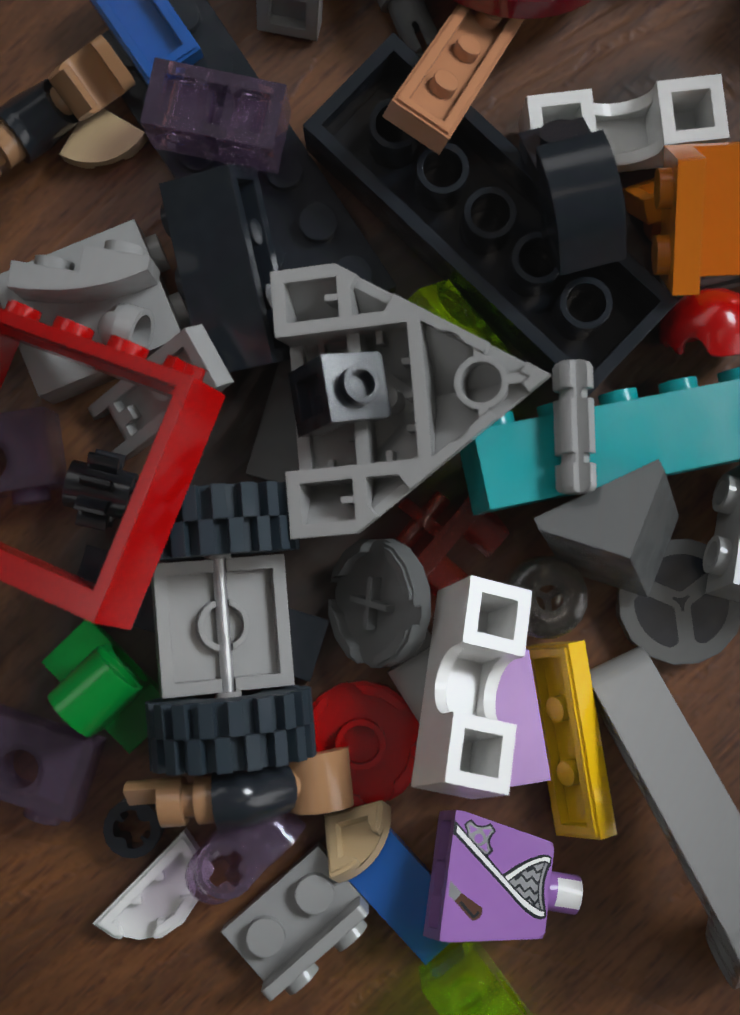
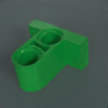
M84 620L41 662L60 682L48 694V700L59 716L79 734L85 737H92L105 729L130 754L148 737L145 702L161 698L159 686L100 624Z

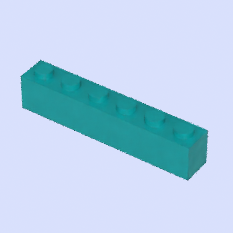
M740 367L717 373L718 383L698 386L696 376H689L659 384V394L638 398L636 387L599 395V406H594L596 453L590 454V462L596 463V488L657 459L660 460L666 476L740 462ZM553 403L537 407L538 417L515 421L513 411H508L460 451L473 516L573 496L559 493L556 489L555 466L561 465V457L555 456Z

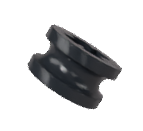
M126 798L109 811L104 820L103 827L104 838L110 849L121 857L134 859L149 853L160 841L165 831V828L160 826L157 818L156 803L129 806ZM128 810H136L139 821L150 822L151 831L146 830L140 837L142 842H133L130 832L120 831L119 822L122 823L129 817Z

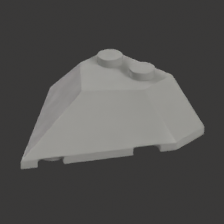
M335 263L270 272L275 338L290 347L291 371L320 354L378 351L383 357L391 407V415L383 420L348 423L322 436L298 438L296 426L299 470L285 472L290 539L360 534L552 375L494 347L486 340L408 300L381 289Z

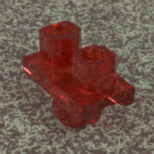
M437 490L422 508L409 498L404 499L398 508L411 520L396 537L400 543L410 549L413 548L425 532L432 537L417 555V558L423 565L430 593L437 596L438 590L469 577L467 573L445 556L460 537L485 558H489L510 534L509 530L494 512L473 516L469 496L446 523L441 526L436 519L451 502Z

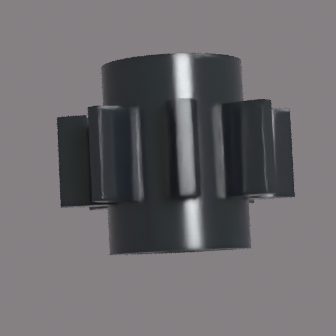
M96 449L95 453H88L87 462L79 460L71 462L64 480L62 504L65 507L78 510L75 525L106 532L107 526H113L114 518H123L130 501V495L133 494L139 479L137 473L123 470L126 455Z

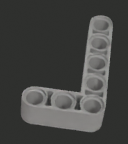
M638 646L590 669L595 705L708 915L705 933L708 946L731 988L736 990L740 988V813L653 661L644 648Z

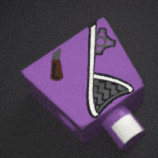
M440 811L423 936L442 942L542 939L546 930L547 911L571 915L578 913L583 897L581 877L575 874L552 871L554 847L550 841L466 811Z

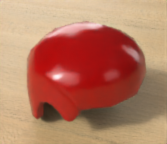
M706 288L700 290L699 295H685L660 320L657 326L660 344L672 347L677 354L682 355L686 343L700 340L708 354L712 357L740 355V293L726 288Z

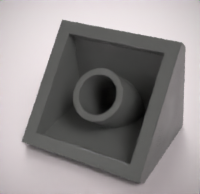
M657 459L596 488L593 492L581 495L537 516L534 520L564 571L648 598L679 514L665 470L660 460Z

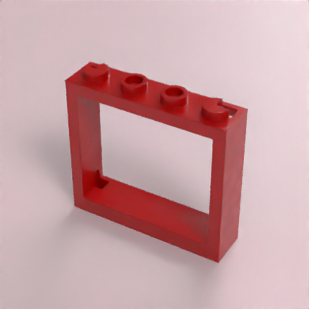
M13 299L11 301L8 300L5 309L0 308V389L19 343L171 398L96 584L0 542V581L92 623L131 630L226 395L202 382L206 373L205 369L186 363L176 356L167 354L163 365L146 360L150 351L132 341L116 335H110L107 344L104 345L92 341L95 331L82 324L56 315L53 325L50 326L39 322L42 316L40 311Z

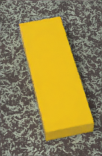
M585 640L540 643L526 646L530 653L551 777L547 784L556 836L603 840L617 835Z

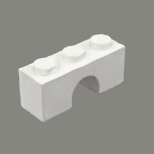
M721 74L656 81L653 88L645 95L629 101L612 104L594 103L592 88L530 95L526 97L518 121L520 133L540 128L553 120H571L583 117L591 132L603 129L611 146L618 172L663 167L664 145L727 142L730 138Z
M472 575L438 590L411 787L468 799L509 795L517 725L498 721L495 707L496 693L501 676L509 663L525 657L532 596L531 590Z

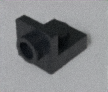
M378 351L320 354L288 373L298 438L322 436L348 423L378 421L391 415L383 357Z

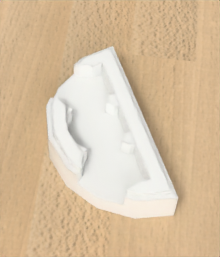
M187 827L92 924L113 938L122 939L127 937L141 940L154 937V939L162 938L184 923L200 898L205 874L200 847Z

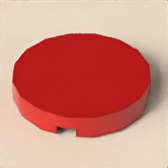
M366 679L340 682L321 693L313 702L316 752L337 747H348L354 805L351 808L381 800L384 802L390 801L402 794L412 781L419 722L403 697L388 685Z

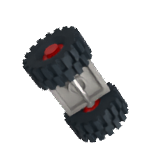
M286 482L217 483L205 486L192 485L188 488L159 562L189 559L204 560L159 563L151 579L159 695L161 697L145 702L150 771H153V773H166V775L175 776L188 773L189 776L217 772V774H227L238 770L255 771L262 770L263 767L285 766L289 765V762H302L307 760V758L316 756L312 690L309 686L294 684L284 554L231 558V556L300 549V540L290 539Z

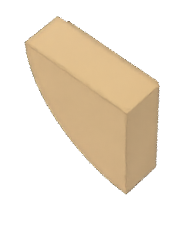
M103 108L92 117L78 122L59 155L65 162L86 169L95 168V166L109 165L122 159L127 160L133 157L146 144L148 138L144 131Z
M381 800L324 815L329 878L338 883L348 881L362 873L374 862L389 834L391 806Z

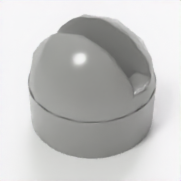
M133 304L114 305L101 316L98 323V335L102 344H107L110 335H116L148 349L154 334V315L150 309Z

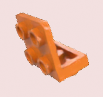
M740 142L664 145L663 167L656 168L654 175L655 207L662 210L661 235H654L652 239V270L654 275L661 277L672 296L699 295L700 277L740 275Z

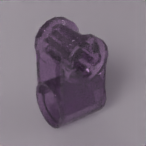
M288 812L252 827L229 830L217 829L196 851L187 864L185 880L188 890L195 899L208 905H218L238 898L250 888L266 868L271 866L294 843L305 829L306 824L296 814ZM223 858L230 865L225 873L228 881L215 886L209 880L214 871L211 863L214 864Z

